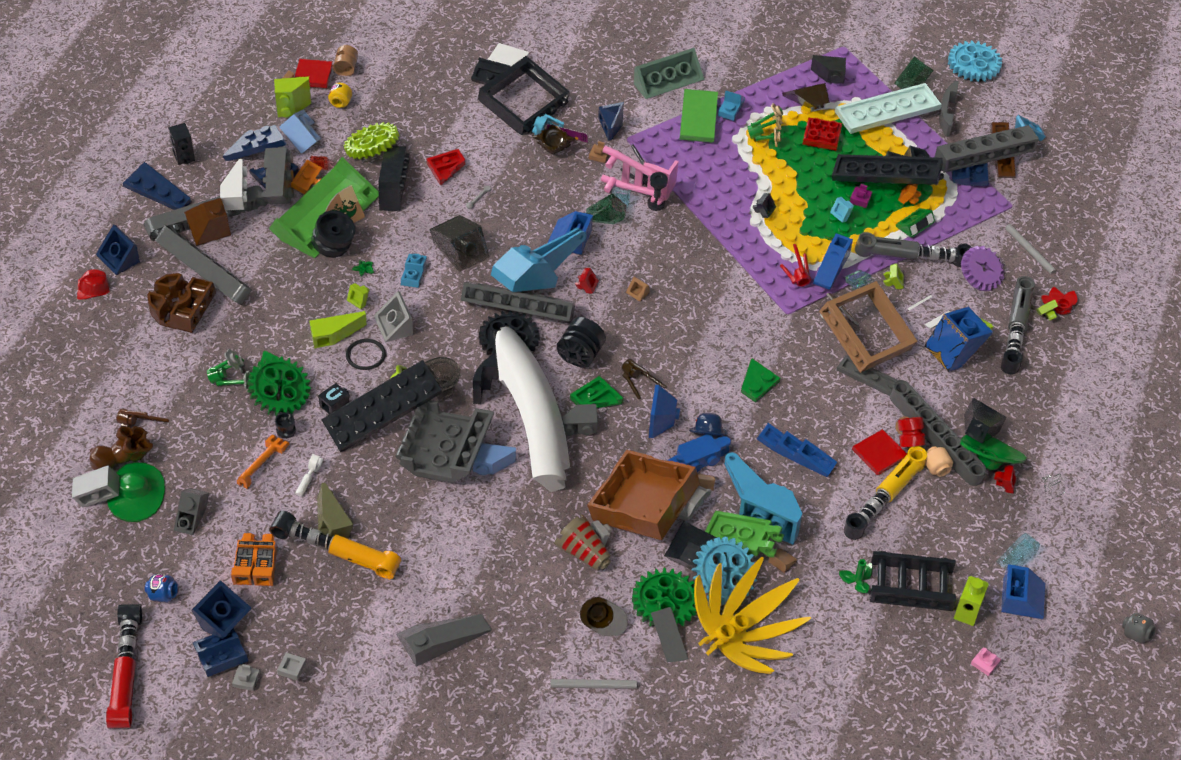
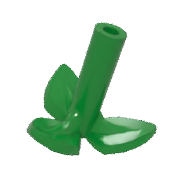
M860 559L855 575L848 570L839 571V575L847 584L856 582L855 590L857 592L868 593L870 586L862 580L871 578L873 566L872 563L867 564L866 560Z

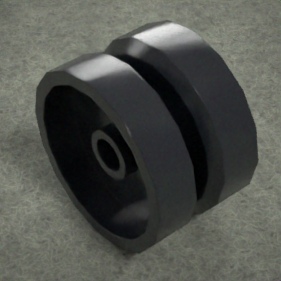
M331 210L324 212L318 217L311 235L313 247L326 257L336 258L342 256L351 246L355 235V224L348 215L340 211Z

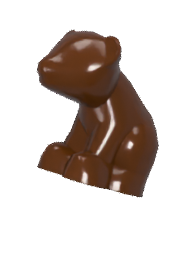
M121 426L116 433L118 440L111 447L100 445L91 448L90 466L93 470L109 466L112 469L116 464L141 460L153 448V443H150L146 438L148 432L138 426H133L132 428Z

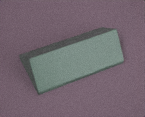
M695 48L636 66L634 69V85L645 99L704 80Z

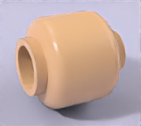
M934 446L927 450L925 464L932 475L941 477L951 471L953 460L945 448Z

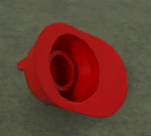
M88 270L78 279L77 299L79 300L103 296L110 292L106 273L101 270Z

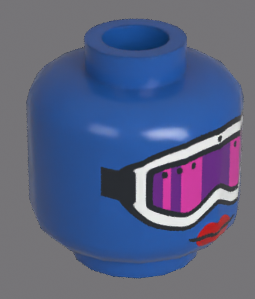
M154 574L145 583V592L150 600L167 603L176 597L178 583L170 575Z

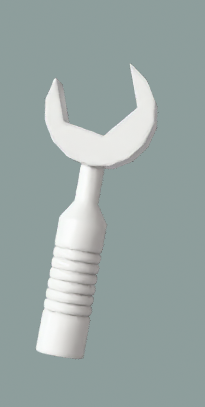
M312 454L308 464L309 472L304 475L295 492L296 495L301 497L304 495L312 479L313 471L318 472L323 463V459L320 456Z

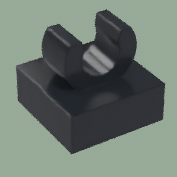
M764 193L757 200L756 205L752 207L756 213L760 212L763 218H769L776 205L771 194Z

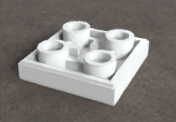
M498 43L488 60L512 66L523 57H529V52Z

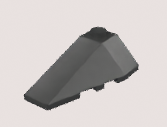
M478 614L414 625L396 635L417 667L490 632L491 628L483 616Z

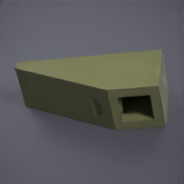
M325 482L321 483L317 496L318 530L322 531V534H329L328 536L330 537L337 534L349 538L353 528L352 520L348 518L342 505L338 503Z

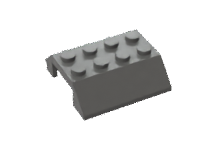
M433 400L416 408L415 415H413L408 426L409 430L406 431L401 442L403 445H400L395 456L400 460L399 464L415 476L454 483L469 475L494 416V411L475 408L472 417L440 412L438 401Z

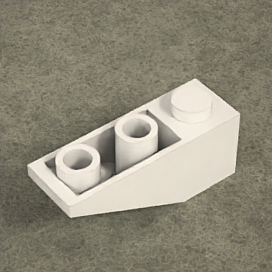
M239 159L220 185V198L225 211L244 210V202H247V191H244V189H247V179H244V177H247L248 173L247 166H243V159Z

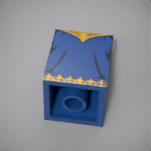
M968 306L943 314L926 342L925 347L949 372L962 367L992 335L993 331Z

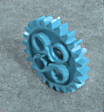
M971 40L969 44L964 41V45L962 43H958V46L954 45L948 56V64L950 69H954L953 73H958V77L963 75L964 79L970 78V81L976 79L979 82L980 79L986 81V78L991 80L992 76L996 77L1002 66V58L1000 53H996L997 49L991 50L992 46L986 47V43L981 45L979 41L975 44Z
M718 537L714 541H707V545L701 546L702 551L696 552L699 559L693 560L697 564V567L692 568V571L697 572L693 579H696L698 575L701 576L705 593H708L707 600H709L711 581L719 563H722V605L726 604L735 587L732 583V578L734 577L738 583L755 563L750 561L754 555H747L749 548L742 549L743 542L735 544V538L728 540V537H723L722 539ZM713 555L717 557V565L713 562ZM732 557H735L737 561L736 566L732 562Z

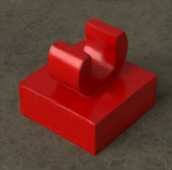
M584 268L582 275L577 277L579 282H576L575 286L580 290L584 289L586 293L592 294L599 280L591 268Z
M1005 465L1004 472H995L994 480H997L996 485L1005 488V492L1014 494L1017 479L1014 466Z

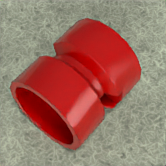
M923 417L898 419V429L902 432V435L899 436L900 447L926 445L925 434L921 432L924 428Z

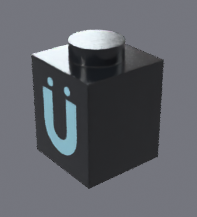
M335 383L318 395L319 406L328 414H331L350 403V394L346 388Z

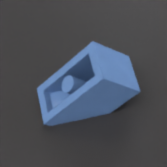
M482 443L473 465V472L479 475H493L516 462V448Z

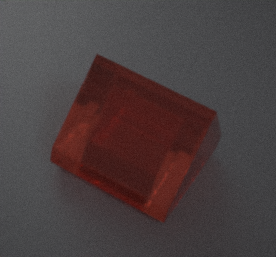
M310 157V161L322 167V170H328L330 160L328 157Z

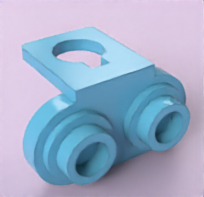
M547 114L541 117L538 116L532 133H535L534 135L540 134L545 129L546 124H553L563 128L564 122Z

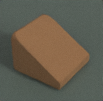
M780 548L774 557H769L768 562L785 573L797 559Z

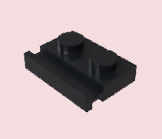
M479 57L471 80L485 85L511 66Z

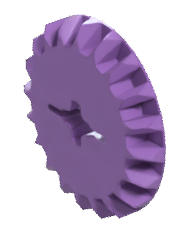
M977 245L965 252L962 257L961 268L965 279L971 286L981 291H990L992 287L994 289L997 288V284L1000 285L1004 279V264H1001V258H998L996 252H992L991 248L979 247ZM983 264L985 265V269H987L985 271H983Z

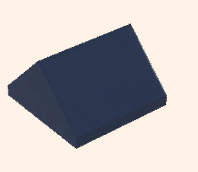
M113 224L95 255L115 275H118L139 263L140 259L137 245L119 227Z
M220 580L191 611L202 630L224 639L252 608Z

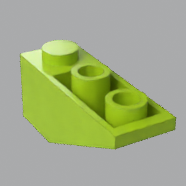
M354 312L310 320V332L314 349L332 346L366 326V312Z

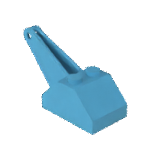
M575 228L569 233L534 250H531L526 245L512 247L493 265L491 276L512 292L555 288L558 277L554 271L584 242L586 233L580 228Z
M728 453L725 456L724 464L741 499L739 515L771 520L773 526L782 527L783 541L794 545L799 535L802 511L793 492L775 483L767 485L736 453Z

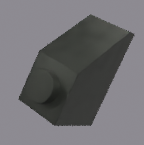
M813 55L811 70L826 82L844 84L846 58Z

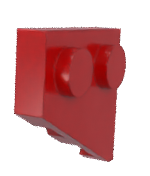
M459 149L426 158V163L439 185L445 183L466 165L465 158Z

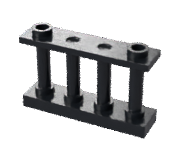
M873 551L871 563L872 565H878L877 585H872L870 602L953 611L956 603V594L948 593V573L953 574L956 560ZM886 566L898 568V588L886 586ZM907 569L919 570V590L906 588ZM927 571L939 572L940 592L927 591Z

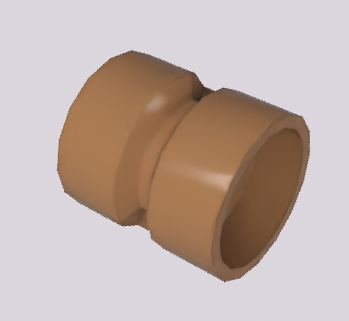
M342 45L338 48L333 64V70L336 74L351 76L354 73L358 59V51L354 47Z

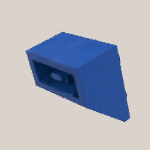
M575 211L558 219L548 243L575 228H580L586 233V239L572 253L582 255L592 232L593 215Z
M1008 564L1003 578L1001 612L1043 619L1045 582L1028 567Z

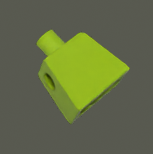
M968 577L954 616L955 620L974 626L986 595L988 582L980 578ZM966 604L972 605L973 609L967 610L965 608Z

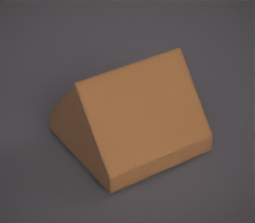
M633 277L626 293L641 301L650 293V288L648 284Z
M698 474L699 486L714 491L715 476Z

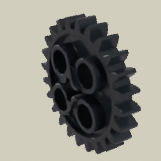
M509 310L508 314L502 311L500 316L494 313V318L488 316V321H483V326H480L479 344L482 345V350H486V355L496 353V334L501 330L500 328L506 327L505 325L517 333L530 351L535 352L536 346H539V327H536V322H532L531 317L526 319V314L519 316V312H516L514 315L511 310Z

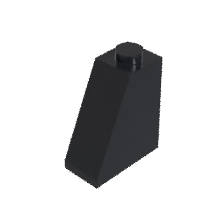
M972 398L964 414L965 434L982 444L1000 432L1007 417L979 400Z

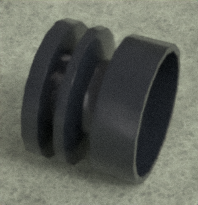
M578 317L572 320L558 341L556 349L565 362L580 368H586L590 366L604 345L606 335L604 330L593 320Z

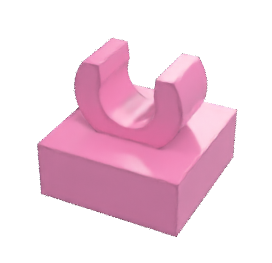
M983 647L972 660L971 665L989 676L999 665L1001 659Z

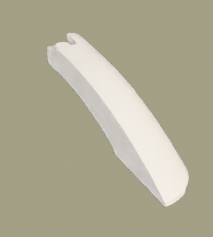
M502 327L496 334L499 380L510 390L523 419L529 443L533 479L550 492L565 488L564 480H566L564 470L570 468L564 426L553 391L539 363L523 340L510 327Z

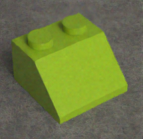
M309 77L274 79L278 117L288 118L311 104Z

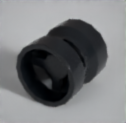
M286 412L276 416L275 426L277 435L283 439L293 437L296 433L294 416Z

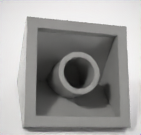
M397 291L374 315L385 342L413 335L412 317L401 292Z

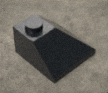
M683 521L664 557L692 570V568L697 567L693 560L699 559L696 552L702 551V545H707V541H714L717 537Z

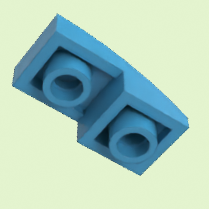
M420 254L408 255L405 262V270L401 277L402 286L419 288L427 256Z

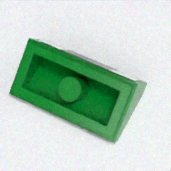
M919 208L898 222L896 227L909 237H914L935 222L933 211Z

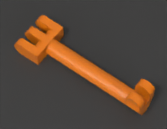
M272 434L265 441V446L268 448L238 477L237 484L240 486L243 484V487L248 489L251 485L250 477L275 451L282 454L290 443L288 441L283 442V439L277 438Z

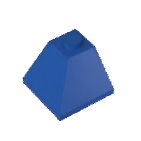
M655 385L649 438H654L674 426L675 419L679 420L680 408H677V399L660 385Z

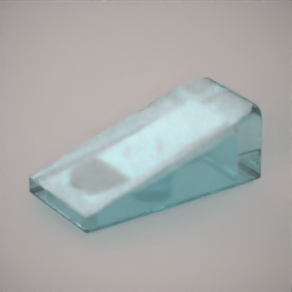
M1024 533L996 562L1005 570L1008 564L1023 566L1038 552L1040 543L1027 533Z

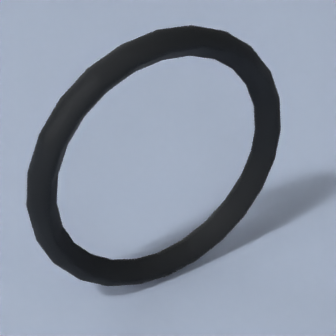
M373 339L357 340L346 350V360L348 363L360 370L374 369L381 365L386 357L384 346ZM360 343H374L380 347L382 357L374 365L359 366L350 359L351 349Z

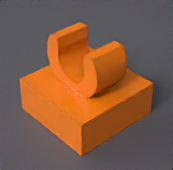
M908 184L903 188L898 201L904 204L909 200L910 203L915 205L919 201L918 197L921 196V193L916 190L918 184Z

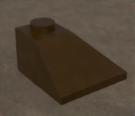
M826 83L782 93L784 97L807 108L814 107V110L824 108V104L830 103Z

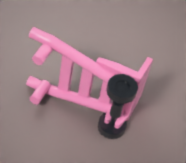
M604 146L603 152L611 155L605 165L608 169L613 167L617 159L623 162L622 180L602 175L601 181L607 183L604 191L610 193L613 186L650 195L647 202L649 209L653 211L662 210L665 207V200L667 201L676 184L679 161L675 160L669 170L646 162L642 165L623 153ZM630 167L636 169L634 184L629 183ZM643 173L648 176L647 187L642 186Z

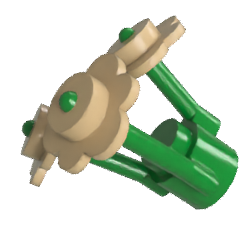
M773 103L771 108L774 112L751 123L747 128L751 139L755 138L756 141L774 139L775 146L778 147L782 135L781 131H777V129L781 130L783 111L779 105L776 106ZM773 117V120H772V121L767 122V123L761 125L762 122H764V121L768 120L769 118ZM776 124L774 135L761 136V134H764L763 128Z

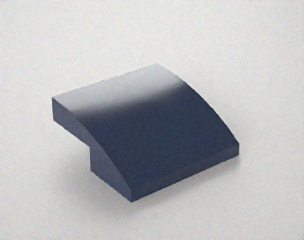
M988 162L953 170L952 182L966 186H989Z
M234 628L224 639L210 635L192 642L207 677L248 661L247 654L240 644L239 637Z

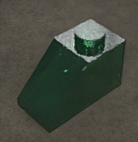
M914 56L894 84L901 89L920 85L927 80L934 70Z
M612 193L586 209V214L593 215L592 222L615 224L625 218L627 205Z

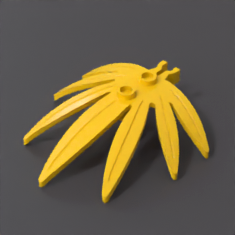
M761 557L736 584L724 606L722 615H720L722 563L717 565L711 581L709 606L701 576L698 575L695 579L694 587L695 607L698 618L709 635L704 637L698 644L702 646L714 641L706 652L708 656L715 649L719 648L729 660L738 666L764 674H772L775 670L753 658L779 660L793 656L792 653L745 645L743 643L762 641L786 634L811 619V617H803L766 625L746 632V630L768 616L789 595L799 582V578L772 589L751 602L739 613L733 615L743 602L764 560Z

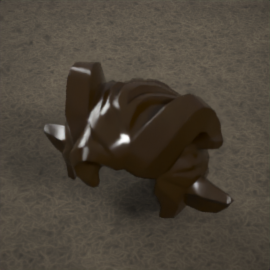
M553 124L549 126L548 130H542L540 134L532 136L538 140V145L551 154L563 151L571 145L570 142L576 140V138L569 136L565 131L559 130Z

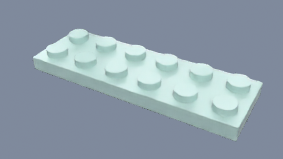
M924 83L837 106L835 113L851 134L940 110L942 104L927 84Z

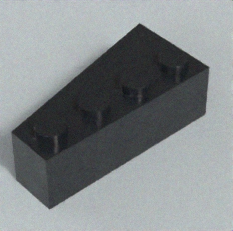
M392 146V148H387L383 155L378 180L379 211H401L410 153H407L406 146Z

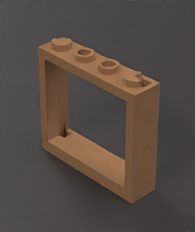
M877 281L826 302L819 311L860 373L909 351L918 342ZM866 295L870 297L900 341V344L873 356H870L838 308Z

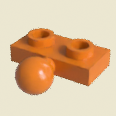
M306 160L291 182V187L305 195L312 185H316L321 180L316 178L320 174L322 167Z

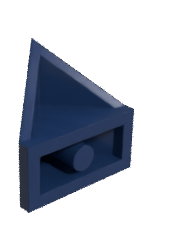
M624 102L599 107L598 119L608 141L612 140L623 126Z

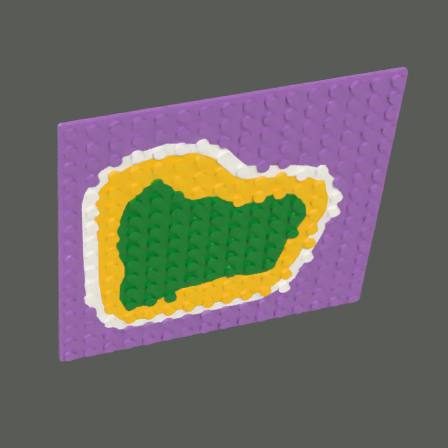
M840 47L821 55L846 58L844 84L830 83L823 80L811 70L812 60H809L734 92L745 97V101L734 121L718 116V111L724 102L725 96L717 99L714 142L680 140L682 115L627 138V142L630 145L634 144L641 157L647 163L669 170L675 160L679 161L677 180L672 191L782 311L788 315L827 297V293L833 294L890 267V265L906 259L873 254L868 257L859 256L854 248L859 235L863 232L872 233L875 237L917 241L922 246H934L1012 208V204L990 183L989 186L956 184L952 182V171L943 173L944 178L939 180L938 185L918 184L916 190L921 193V196L918 197L919 201L915 205L910 203L909 200L904 204L898 201L902 189L908 185L905 183L832 181V173L838 154L885 156L890 151L904 155L911 145L925 149L930 157H935L937 146L947 144L919 116L850 134L835 113V108L892 91L846 47ZM826 83L830 103L824 104V108L814 110V107L807 108L784 97L782 93ZM773 103L776 106L779 105L783 111V124H781V130L777 129V131H781L782 135L778 147L775 146L774 139L756 141L755 138L751 139L747 128L751 123L774 112L771 108ZM771 117V118H769L768 120L762 122L761 125H762V124H765V123H767V122L772 121V120H773V117ZM809 117L842 123L837 150L803 145ZM776 124L763 128L764 134H761V136L774 135ZM861 184L868 186L867 190L872 191V196L867 208L854 205L847 222L843 223L830 213L837 198L842 197L844 200L850 201L855 187L860 188ZM764 193H770L776 205L769 218H763L761 213H756L752 207L756 205L757 200ZM919 208L932 210L935 222L914 237H909L896 227L898 222ZM837 233L853 239L850 256L832 288L829 290L813 284V281L827 249ZM793 244L797 245L803 267V254H807L809 273L812 280L804 287L792 284L791 279L780 267V264H783L793 276L794 271L799 268Z

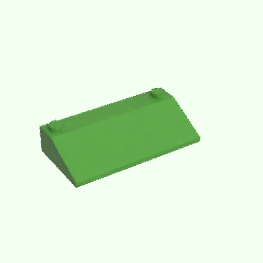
M342 157L334 168L279 219L276 218L269 227V230L282 242L315 258L320 253L313 247L311 235L318 217L325 212L332 198L344 188L352 185L359 204L364 211L379 197V191Z

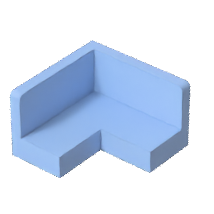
M304 109L293 114L279 127L300 153H304L321 139L311 127L315 122Z

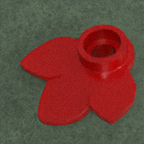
M1055 287L1050 290L1049 295L1041 296L1044 304L1055 300L1058 306L1054 310L1062 315L1069 314L1072 306L1077 303L1075 291H1070L1064 295Z

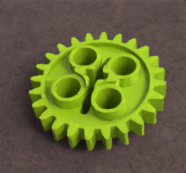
M382 122L380 125L378 123L375 125L370 124L367 128L363 127V130H356L357 133H352V137H347V141L344 142L343 146L349 158L353 157V159H356L358 157V159L365 157L367 159L369 156L374 157L375 154L380 155L381 151L386 152L387 148H392V145L396 144V141L399 140L398 137L400 135L397 127L389 122L386 124Z

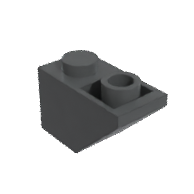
M596 404L576 405L562 417L566 436L573 434L588 436L597 433Z
M193 488L181 491L174 531L194 535L206 511L209 492Z

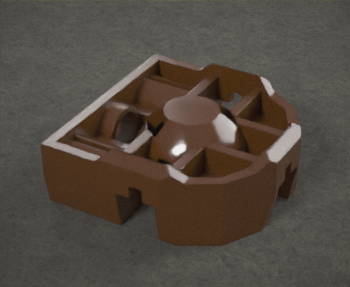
M180 273L166 274L156 280L154 292L149 291L147 294L150 314L159 325L193 333L215 296L216 291L211 281L192 277L188 283ZM179 298V301L173 302L172 299ZM194 299L193 309H191L192 300ZM170 313V320L165 321L167 314Z

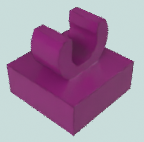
M861 184L860 188L855 187L850 202L867 208L872 191L867 190L868 186Z

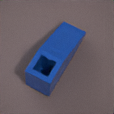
M835 234L813 284L829 290L832 288L850 256L853 239Z

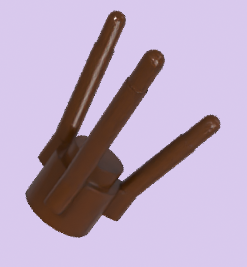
M124 408L118 411L116 417L117 423L128 427L135 425L137 418L169 422V419L149 416L147 412L132 411Z

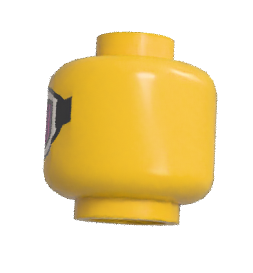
M335 83L328 95L329 102L337 108L346 107L353 95L352 89L345 83Z

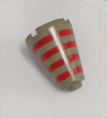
M583 514L580 515V518L578 516L574 518L560 532L562 538L559 539L557 537L554 542L558 548L595 570L600 568L604 570L611 563L609 560L611 557L610 553Z

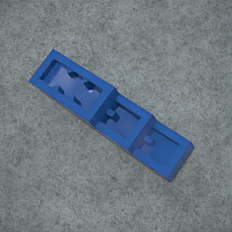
M769 423L757 437L758 441L776 453L825 477H828L837 464V461L807 439L802 442L788 431L783 434Z

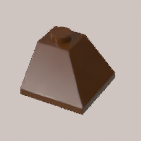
M221 198L204 202L184 212L196 246L231 236L227 214Z

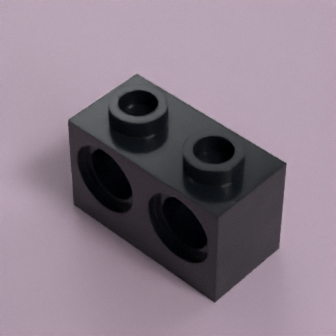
M182 123L168 127L172 152L178 165L189 164L195 161L192 139L186 124Z

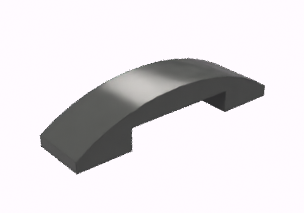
M954 81L946 89L941 103L939 122L946 137L950 136L954 114L947 113L948 103H955L959 81Z

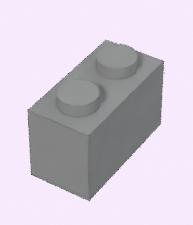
M109 466L73 478L72 498L82 507H88L119 496V475Z

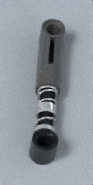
M863 232L859 235L854 249L861 257H868L873 254L917 259L918 256H922L921 258L928 257V259L939 260L940 258L946 261L948 259L949 262L961 268L963 255L972 247L965 243L954 248L950 247L949 249H945V247L940 248L935 245L926 247L917 241L875 237L872 233Z
M1028 276L1019 277L1014 288L1008 323L1010 333L1008 335L1006 352L1001 362L1002 371L1010 375L1016 374L1019 371L1023 359L1020 349L1022 348L1023 332L1027 329L1035 286L1034 280Z

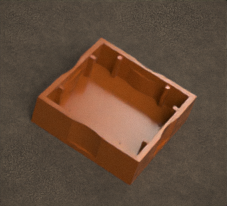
M626 450L613 468L609 478L600 486L587 504L593 521L598 520L604 525L608 524L611 527L663 540L700 485L696 467L674 461L660 460L650 455Z

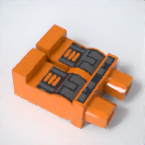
M244 533L242 539L238 540L234 567H232L231 571L233 585H252V581H254V585L273 586L277 549L272 534H264L262 541H255L254 534ZM238 577H247L248 579L240 580ZM259 578H268V580L262 581Z

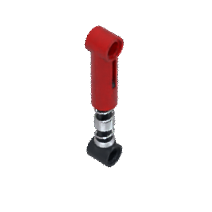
M141 604L118 605L117 619L121 631L119 632L120 638L118 642L119 654L114 660L110 705L107 707L106 712L108 729L131 728L132 697L136 661L132 657L135 655L133 651L136 645L134 634L137 632V626L142 624Z

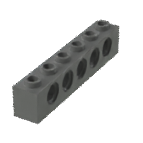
M1027 125L937 146L935 157L943 158L941 170L945 173L1035 152L1039 138L1032 128Z
M471 281L463 283L460 300L564 321L573 320L576 305L575 301L523 291L512 292L507 288Z

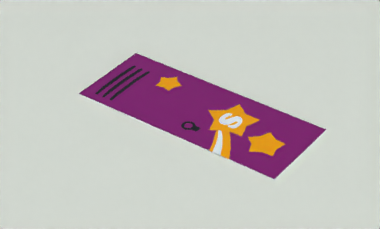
M555 126L559 130L567 132L569 136L576 138V140L588 143L586 133Z

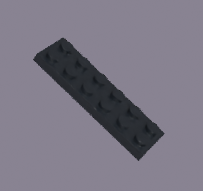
M838 154L832 173V181L938 185L943 158Z
M421 360L321 420L338 450L342 452L443 392L424 360Z

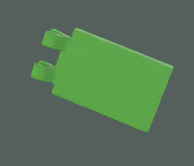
M715 511L705 532L717 538L720 537V539L723 537H728V540L735 538V544L743 542L742 549L748 547L747 554H753L754 556H758L762 552L768 557H774L777 549H773L775 542L769 541V539L782 542L784 534H781L782 527L773 526L771 520L722 511Z

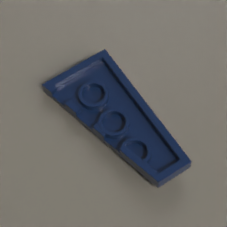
M145 162L123 182V187L173 210L186 207L191 203V198Z

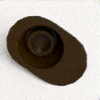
M592 597L581 607L580 619L582 623L602 636H620L626 630L628 618L625 611L609 600L602 597Z

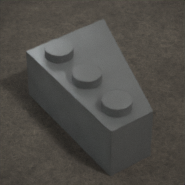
M287 147L265 148L264 169H266V177H263V184H266V190L262 192L261 197L269 204H291V198L294 197V190L291 187V181L294 178L293 170H291L293 154Z

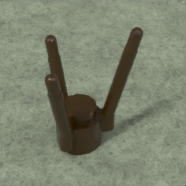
M628 359L623 363L622 371L624 373L622 376L627 380L637 399H641L630 377L637 378L640 374H643L664 389L667 388L665 384L650 375L649 371L638 365L633 359Z

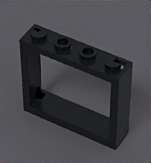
M525 56L479 88L477 100L513 130L523 135L525 132L529 133L533 130L538 116L541 117L545 114L552 116L559 107H565L569 102L570 91ZM526 73L554 96L555 99L528 119L522 121L493 96Z

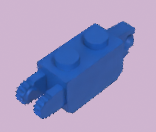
M706 434L679 445L677 455L667 461L694 466L698 472L701 468L708 465H716L720 461V457L725 456V454L727 455L730 451L731 440L727 436L714 439Z

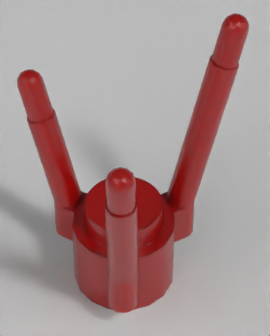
M793 244L799 268L794 271L793 276L783 264H780V267L791 279L792 284L804 287L812 280L809 273L807 254H803V267L797 245Z

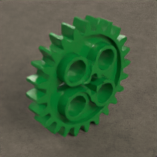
M273 356L272 360L269 361L266 357L264 363L259 361L257 367L254 366L248 378L250 379H248L247 385L250 387H248L247 392L252 393L250 399H256L255 406L262 405L261 411L265 408L268 409V415L272 411L275 412V416L279 412L287 413V411L293 414L294 408L300 410L301 405L306 403L305 399L309 398L311 387L308 385L311 381L306 379L308 373H302L303 366L296 367L297 361L291 364V358L284 361L283 356L279 360H276V357ZM279 371H281V372H282V376H281V380H280V388H281V390H280V393H279V400H280V401H277V400H276V398H277V392H278V384H277V382H278V379H279ZM266 374H271L274 378H269ZM289 376V377H291L293 380H292V381L287 380L286 377ZM265 392H271L273 395L269 396ZM284 394H289L292 398H287Z
M663 568L661 573L657 569H655L654 574L648 571L647 578L641 576L640 582L636 581L635 588H633V610H637V616H642V622L649 620V626L651 627L654 624L651 613L671 607L676 624L679 623L685 626V620L691 622L692 616H696L695 582H689L688 575L683 578L682 571L674 574L673 568L670 573L666 571V568Z

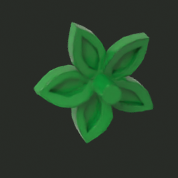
M359 260V266L353 267L352 270L359 271L361 277L365 272L373 274V262L367 261L365 263V261Z

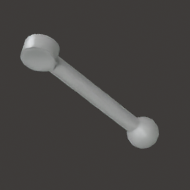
M484 186V190L473 201L468 202L466 207L472 209L473 204L491 190L490 186Z

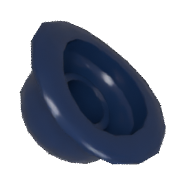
M715 413L700 414L696 419L695 427L689 429L691 433L716 436H726L728 434V431L722 427V418Z

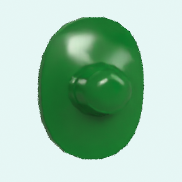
M968 435L963 436L960 441L964 448L976 454V457L985 465L987 470H997L1003 463H1024L1027 458L1020 451L993 437L982 444Z
M135 462L121 467L116 472L119 475V496L107 499L111 513L118 519L126 522H140L150 518L161 507L164 499L165 482L161 472L147 463Z

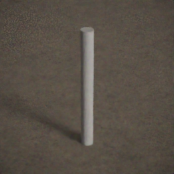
M1011 224L1006 226L1005 229L1050 274L1056 272V269Z
M551 679L550 688L637 689V680Z

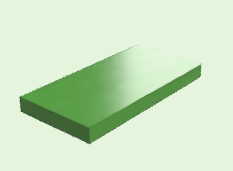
M684 89L680 140L714 142L718 92Z

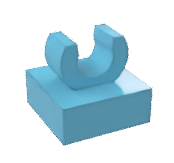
M839 197L836 199L830 213L842 223L847 222L854 205L850 201Z

